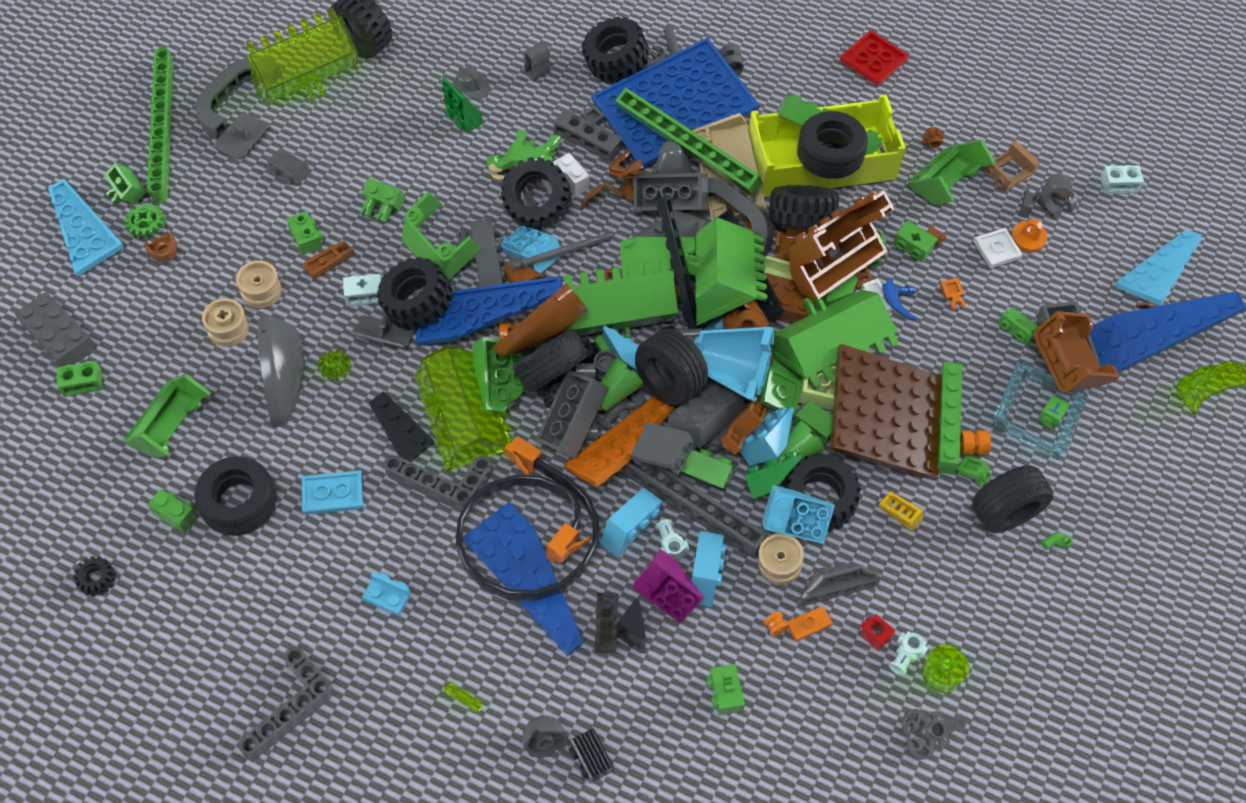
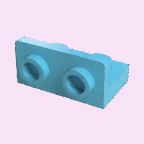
M372 572V580L364 592L362 600L399 617L411 597L408 585L401 581L395 582L390 580V577L384 573L377 574Z

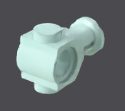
M671 519L662 520L655 525L656 530L660 532L662 537L660 540L662 547L659 549H662L676 561H679L689 551L688 542L674 532ZM674 547L677 548L679 551L672 552L670 548Z
M909 631L907 634L902 632L896 642L899 644L896 651L898 655L894 661L889 663L890 669L902 676L906 675V669L909 664L914 663L917 657L923 658L928 649L925 646L927 642L919 634ZM908 642L914 643L917 648L910 647Z

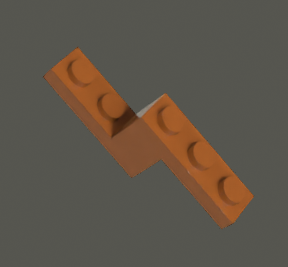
M755 395L757 397L755 402L748 401L746 408L728 423L721 439L723 447L734 455L741 450L745 438L763 423L768 407L760 403L761 397L759 395Z

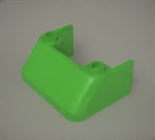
M983 139L952 145L941 151L908 181V185L914 192L932 205L939 206L943 203L954 201L949 189L963 176L968 175L971 177L977 174L980 167L993 165L995 161Z
M427 192L407 211L402 241L416 257L428 258L436 262L447 279L450 280L482 247L468 236L457 248L450 243H443L435 249L418 230V227L442 205L430 192Z
M188 374L168 381L151 401L123 442L156 459L167 456L169 453V443L167 441L186 414L192 410L196 411L202 404L201 399L209 396L211 392Z

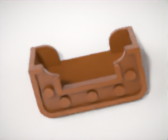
M1056 311L1035 331V341L1061 392L1072 393L1110 384L1120 377L1113 365L1105 364L1100 368L1086 340V337L1093 329V324L1088 314Z

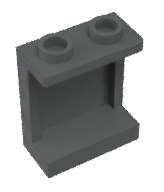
M647 422L630 456L637 466L644 467L646 463L669 468L673 474L679 475L681 469L685 466L689 452L693 450L694 441L687 431Z

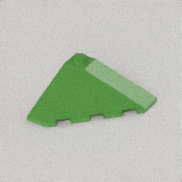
M635 237L620 241L623 278L629 277L628 265L633 264L636 266L637 276L645 275L643 264L646 262H651L653 273H659L660 260H667L668 270L675 272L670 264V251L666 248L667 238ZM681 237L684 254L693 255L696 252V238Z
M482 337L472 345L473 364L484 410L502 413L508 408L507 404L511 400L515 401L524 392V384L522 385L521 380L518 379L517 374L513 371V364L541 347V345L520 354L503 357L492 348L501 339Z

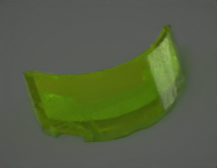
M1229 360L1219 365L1210 364L1198 368L1179 380L1178 388H1176L1177 394L1195 415L1198 413V408L1202 402L1212 395L1233 387L1246 385V363Z

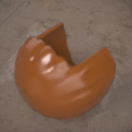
M166 231V237H158L150 245L145 241L148 255L157 262L171 261L177 253L175 238L168 231Z

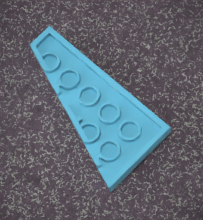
M65 179L48 188L76 277L124 248L121 241Z
M1187 229L1118 280L1116 288L1162 306L1165 297H1168L1171 287L1175 285L1183 272L1184 265L1189 262L1190 255L1195 252L1201 242V234Z

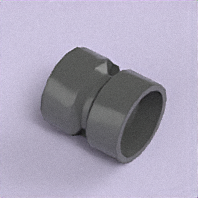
M728 44L722 47L719 53L736 75L742 73L744 63L739 46Z
M604 350L596 354L594 358L596 381H602L612 361L617 358L615 353Z

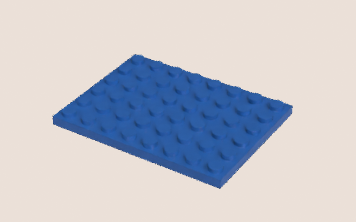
M708 37L591 95L592 101L605 115V119L614 133L622 138L623 146L626 150H631L629 154L634 161L640 159L643 168L658 160L660 148L667 140L619 108L615 100L625 87L690 130L741 113L744 117L750 114L751 111L759 109V103Z

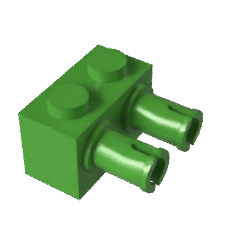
M368 178L362 192L366 201L360 214L371 218L375 205H382L376 220L386 224L392 210L400 211L406 195L401 189Z

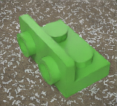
M1013 307L1006 313L1003 312L997 323L1003 330L1009 332L1026 346L1034 339L1035 331L1039 327Z

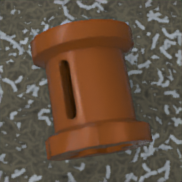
M933 225L926 231L938 238L936 242L937 247H940L947 237L946 232H940Z

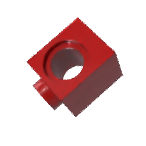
M875 614L872 619L867 617L861 624L860 636L879 652L892 638L896 630ZM871 629L879 630L880 634L873 633Z

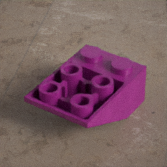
M659 549L646 564L631 586L680 624L704 598L679 563L662 549Z

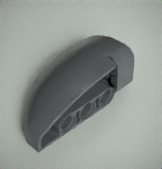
M262 316L258 319L259 334L257 336L263 385L272 427H280L289 422L302 387L304 373L302 338L297 329L289 323L272 316Z

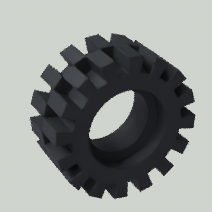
M90 556L91 560L85 558L83 559L84 564L81 562L77 564L80 568L74 569L76 573L73 574L74 582L85 595L88 596L90 594L92 597H95L97 593L101 596L103 595V590L106 593L109 591L108 586L113 587L112 581L116 580L114 576L116 573L105 558L102 559L101 556H97L96 559L94 556ZM95 570L102 571V576L99 580L92 583L87 581V577L91 572Z

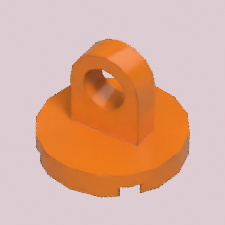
M1028 219L1016 224L1011 232V237L1019 250L1023 252L1033 253L1034 251H1040L1047 242V233L1042 223L1036 219Z

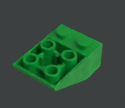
M443 77L442 90L444 92L445 114L455 122L459 129H462L467 134L483 124L482 112Z
M794 450L784 454L785 458L781 460L774 458L766 461V465L760 468L758 465L748 468L747 473H745V479L753 499L770 493L772 485L778 486L802 459V454L800 452L796 453Z

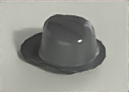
M472 67L459 68L453 82L458 90L472 99H482L488 96L491 87L479 75L477 70Z

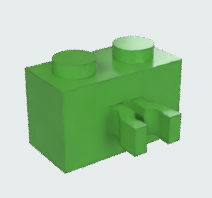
M115 162L104 174L113 187L106 193L108 196L113 197L111 199L113 203L118 204L122 199L137 204L147 193L132 170L126 166Z
M736 664L711 668L709 676L706 678L708 688L712 689L714 695L711 696L713 709H717L718 716L742 712L745 702Z

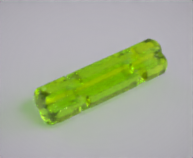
M453 682L446 684L444 688L446 694L449 696L453 695L454 699L466 707L470 706V709L475 713L480 711L483 706L482 701L477 698L474 699L473 695L464 689L457 688V685Z

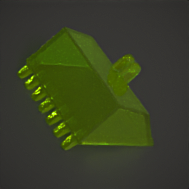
M332 7L326 10L330 19L327 22L323 21L320 13L313 15L317 25L313 28H310L307 19H302L300 24L303 32L297 34L294 25L290 24L287 26L289 38L284 39L280 30L273 32L277 43L270 45L265 35L260 37L263 49L257 51L252 41L246 43L250 53L246 56L256 94L266 103L304 87L313 101L316 99V96L310 85L315 83L319 94L324 96L326 94L320 80L357 65V50L345 27L342 16L337 17Z
M446 345L422 358L419 369L414 377L446 472L470 464L478 456L489 457L504 451V447L515 439L508 437L507 432L511 433L513 428L512 425L502 421V419L508 418L506 411L501 413L484 410L473 364V351Z

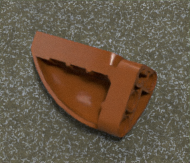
M566 283L492 348L503 357L531 350L555 338L574 325L588 312V309Z
M755 300L723 314V325L727 329L769 327L764 312ZM770 345L772 353L770 365L773 362V345Z

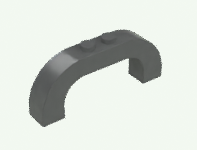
M249 57L229 65L207 85L196 101V114L203 131L211 138L217 140L228 127L225 118L215 113L216 109L246 81L260 80L273 86L282 77L280 64L263 57Z
M708 177V196L719 195L750 220L754 234L764 238L763 243L754 242L764 246V252H754L766 256L773 241V227L766 211L755 203L756 199L750 194L746 196L742 193L743 189L737 184L731 185L726 181Z

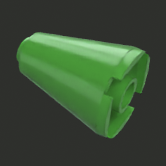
M618 358L612 361L600 382L607 386L608 389L598 409L599 412L601 410L606 412L643 385L641 378L633 370H629L627 368L628 365Z
M799 421L790 430L787 447L777 457V460L785 458L784 454L794 450L796 453L800 452L802 454L803 460L808 455L815 457L816 454L824 451V447L819 438L813 436L811 433L812 429L803 421Z

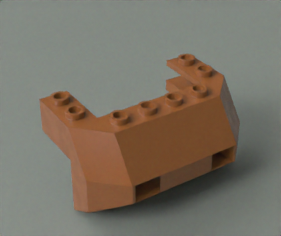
M874 190L867 194L866 198L862 196L854 200L855 204L843 211L838 209L831 213V218L827 216L820 220V225L815 224L807 229L808 233L804 231L795 236V241L789 246L790 275L802 295L820 299L888 252L872 224L873 221L884 217L886 213L894 210L885 190L878 193ZM838 244L842 251L831 257L829 252L836 249L835 245Z

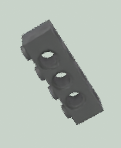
M564 109L554 120L555 134L610 163L622 150V138L619 135L611 133L588 119H584L575 112Z

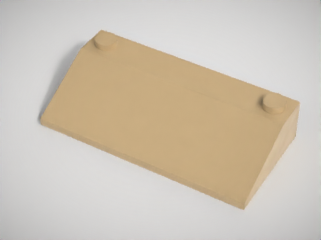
M741 113L692 130L759 174L747 122ZM699 162L701 173H707L708 177L730 183ZM761 186L753 197L756 199L755 203L761 206L768 214ZM719 195L708 196L711 221L728 209L734 212L738 222L746 221L743 213Z

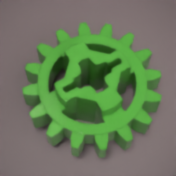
M143 203L142 207L135 205V210L129 209L130 214H125L126 219L124 223L127 231L130 232L131 236L136 235L138 239L142 236L147 239L148 235L155 237L154 233H161L159 228L165 227L163 223L166 220L163 211L158 206L153 207L152 203L148 206Z

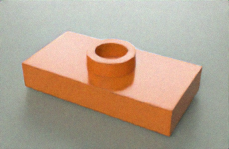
M823 606L787 621L789 624L788 629L795 642L833 625Z

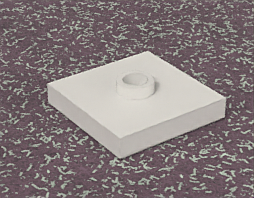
M1006 228L974 237L973 242L989 268L1021 259L1023 256Z

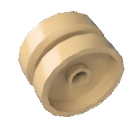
M252 261L242 266L238 271L236 282L242 299L248 306L266 308L278 301L281 296L282 287L276 269L270 263Z
M229 298L215 300L206 306L202 313V322L210 340L218 346L231 347L237 345L246 338L249 332V324L241 304Z
M780 533L768 536L761 543L758 552V570L762 578L777 586L788 585L794 582L800 576L803 566L804 553L800 542L793 536Z

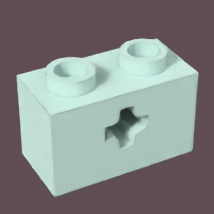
M369 274L343 278L346 305L355 306L378 303L377 290H379L378 286L380 281H382L381 275Z

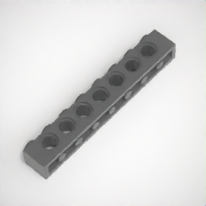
M631 458L622 468V474L713 533L724 535V540L753 559L758 554L761 543L767 538V533L664 467L646 463L644 467L637 466Z

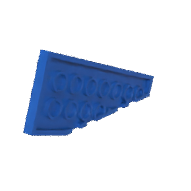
M561 276L454 290L452 291V299L449 301L450 305L448 309L444 310V315L442 317L439 316L433 324L432 322L429 323L427 327H419L416 332L415 342L419 346L455 341L541 305L563 285V279Z
M1235 291L1112 315L1094 324L1090 336L1101 363L1100 368L1105 364H1110L1120 373L1246 311V305L1239 292Z
M510 501L463 536V541L505 588L537 590L558 583L535 528ZM563 592L538 601H518L567 657L583 645V639Z

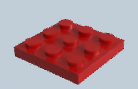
M870 30L843 53L839 61L879 87L909 59V54Z

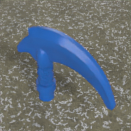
M889 278L886 284L882 285L886 300L898 313L909 319L916 320L917 317L908 312L898 298V294H915L916 288L911 286L897 287L893 283V278Z

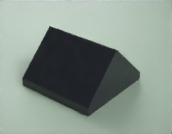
M635 599L618 620L616 637L641 654L645 652L646 635L640 600Z

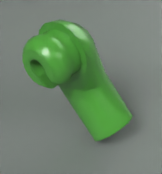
M1055 532L1042 540L1041 546L1045 550H1048L1053 545L1069 547L1072 545L1073 539L1066 534Z

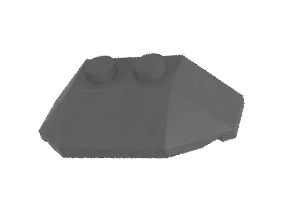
M841 562L828 569L827 567L819 568L814 572L799 603L800 607L877 587L881 578L877 573L855 562L847 564L846 562Z

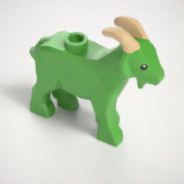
M517 130L515 142L509 147L502 158H500L499 154L494 155V157H487V168L492 178L497 181L504 180V176L500 175L503 170L511 168L513 165L515 167L518 166V161L520 160L527 162V158L533 157L534 160L541 157L545 161L550 160L553 162L554 150L561 142V137L551 134L549 142L534 147L536 144L535 140L524 143L527 131Z

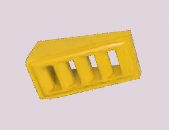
M891 491L879 503V507L911 531L923 520L922 509ZM894 500L895 503L889 507L888 505Z

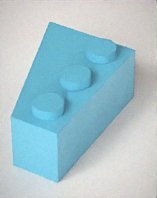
M646 488L641 489L608 519L600 545L619 558L638 535L646 529L653 519H657L661 513L660 507L663 501Z
M704 531L699 532L691 580L704 597L698 605L712 607L716 586L721 584L722 574H719L718 571L723 570L724 559L721 558V555L725 556L726 544L723 543L724 535Z

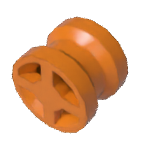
M781 611L769 615L763 621L765 626L769 627V633L772 637L780 635L789 628V624L783 620Z

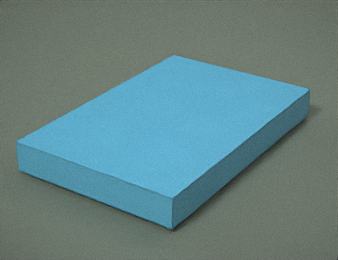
M361 470L301 476L303 515L364 509Z

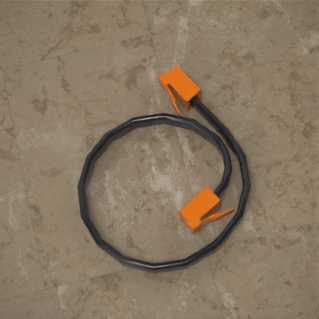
M517 436L504 447V455L510 458V461L516 464L525 475H512L489 482L472 495L457 519L455 544L464 571L483 590L506 600L538 601L562 593L586 571L599 543V517L589 495L571 478L543 462L541 450ZM536 470H538L544 475L551 478L552 480L545 478L543 476H534L532 474ZM512 486L541 487L561 495L570 503L574 512V521L571 526L565 523L547 544L546 558L553 563L559 562L562 564L570 554L576 552L590 541V537H587L583 541L577 542L579 532L577 530L580 526L581 507L577 500L578 498L584 504L592 522V543L578 567L559 583L537 590L508 589L486 580L469 563L462 544L463 526L474 506L491 493Z

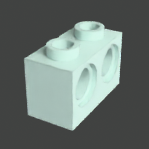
M1105 166L1100 176L1104 193H1138L1144 183L1140 166Z

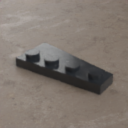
M384 391L369 402L372 412L399 457L412 462L434 444V440Z

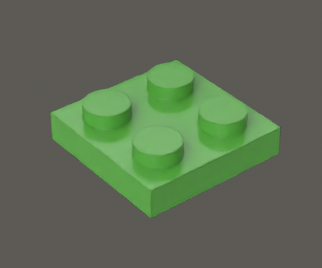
M770 367L762 390L760 403L774 410L793 406V416H795L801 381Z

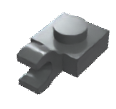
M1030 187L1026 188L1018 216L1025 218L1027 213L1032 211L1035 203L1032 200L1037 198L1039 194L1038 189H1036L1035 193H1030Z

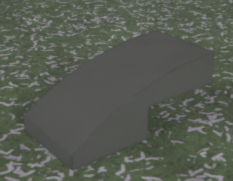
M595 105L581 114L584 119H588L596 125L606 122L605 115Z

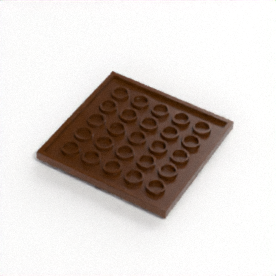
M840 344L837 347L830 450L931 480L939 478L937 451L941 375Z

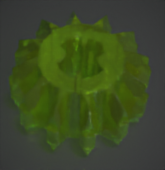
M339 348L335 352L330 349L329 353L323 351V357H319L318 369L321 375L327 377L330 381L333 378L338 381L340 376L345 378L346 373L350 372V359L345 352L341 353Z

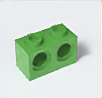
M96 361L58 367L57 387L63 397L103 390L102 370Z

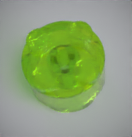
M941 644L930 651L922 664L921 670L925 685L929 689L940 693H950L960 687L969 673V661L966 655L959 651V648L951 644Z

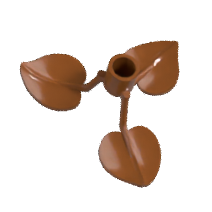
M628 149L621 156L617 157L608 169L610 170L611 166L620 167V162L629 157L631 150ZM638 159L633 162L617 178L618 181L621 178H624L625 181L619 187L620 192L605 183L591 189L581 202L582 210L584 204L603 188L613 191L620 197L624 196L628 202H631L633 200V185L629 182L627 174L643 168L642 161Z

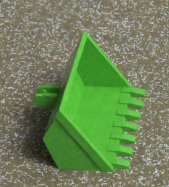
M718 217L696 233V256L685 254L689 274L696 277L697 326L752 300L767 299V294L756 290H766V284L756 281H764L766 275L755 271H764L766 269L764 264L756 262H763L765 256L754 252H764V246L754 243H763L764 238L754 234V231L743 228Z
M667 260L659 261V273H653L651 262L644 263L645 275L637 276L634 264L628 265V278H621L620 268L614 267L612 268L613 280L605 281L602 269L596 270V283H589L588 273L582 272L580 273L581 285L573 286L570 274L564 275V283L571 287L588 309V312L568 329L575 330L577 336L603 332V326L615 329L617 332L624 329L625 338L631 339L629 329L631 327L674 321L678 314L673 270H668Z
M861 289L827 307L821 298H813L818 311L815 310L811 300L806 298L803 300V304L808 316L774 333L773 357L805 379L809 378L812 385L817 387L821 382L816 373L822 371L827 380L834 378L830 366L833 364L836 366L837 347L840 344L872 353L869 346L874 344L877 351L882 353L886 351L882 339L887 338L892 347L898 345L899 342L894 334L897 332V328L893 324L879 293Z

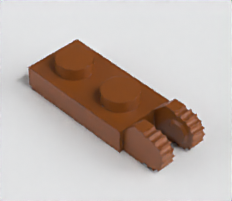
M342 241L310 258L302 266L314 280L344 260H348L354 255L355 251L352 248H348L346 241Z

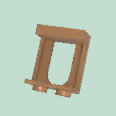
M1015 140L1010 144L1007 152L994 159L995 164L983 166L982 171L1007 192L1035 174L1040 162ZM1013 160L1023 171L1009 178L1000 167Z

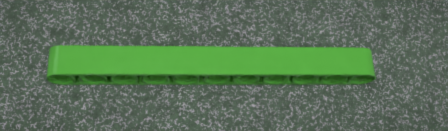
M164 47L155 50L153 64L147 188L155 203H163L167 200L169 185L174 64L169 50Z

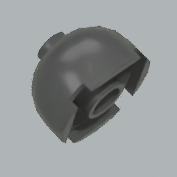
M538 716L526 724L523 730L522 742L524 750L528 751L529 756L546 758L552 756L550 752L558 750L559 753L566 746L567 737L562 724L556 718Z

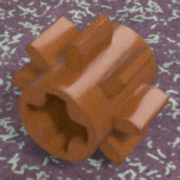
M937 127L928 128L923 133L924 137H922L924 145L927 144L930 148L939 147L943 143V138H945L943 131H939Z

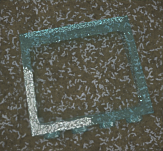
M1018 360L993 418V429L1059 460L1061 454L1067 452L1069 442H1066L1067 438H1072L1075 427H1072L1073 423H1078L1081 412H1078L1079 408H1084L1086 402L1084 397L1085 389L1072 393L1063 392L1074 396L1075 399L1057 445H1051L1008 421L1024 380L1027 379L1060 391L1051 374Z

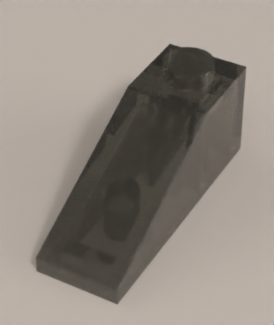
M597 592L595 653H616L618 593Z

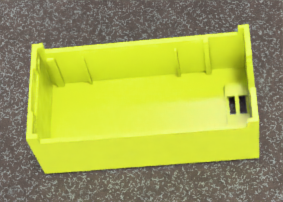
M887 94L880 95L879 100L818 108L820 110L825 108L830 111L846 113L858 120L867 132L869 129L879 133L878 137L882 138L881 145H883L885 153H881L880 148H878L873 154L865 155L863 163L857 171L849 176L838 179L819 177L802 165L797 154L801 125L777 115L778 113L759 115L758 111H751L748 130L758 173L763 181L761 186L764 197L770 196L774 188L787 185L836 188L896 180L906 147L900 131L896 130L892 120L893 111ZM821 142L822 145L828 148H844V146L837 142Z

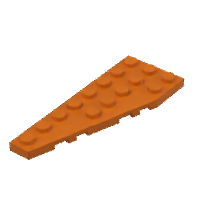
M655 396L651 397L642 407L634 410L625 419L599 437L598 440H595L578 453L576 459L572 458L563 465L565 470L597 487L604 484L609 477L619 472L631 460L632 457L630 455L646 423L660 425L676 405L666 404Z

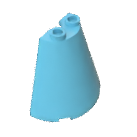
M773 327L701 331L694 343L705 358L708 377L749 401L755 402L757 400L755 395L760 396L771 362L772 353L770 345L774 343Z

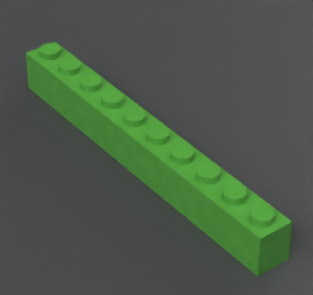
M625 87L615 100L623 112L667 141L677 142L685 153L733 185L737 184L745 193L754 196L763 184L759 174Z

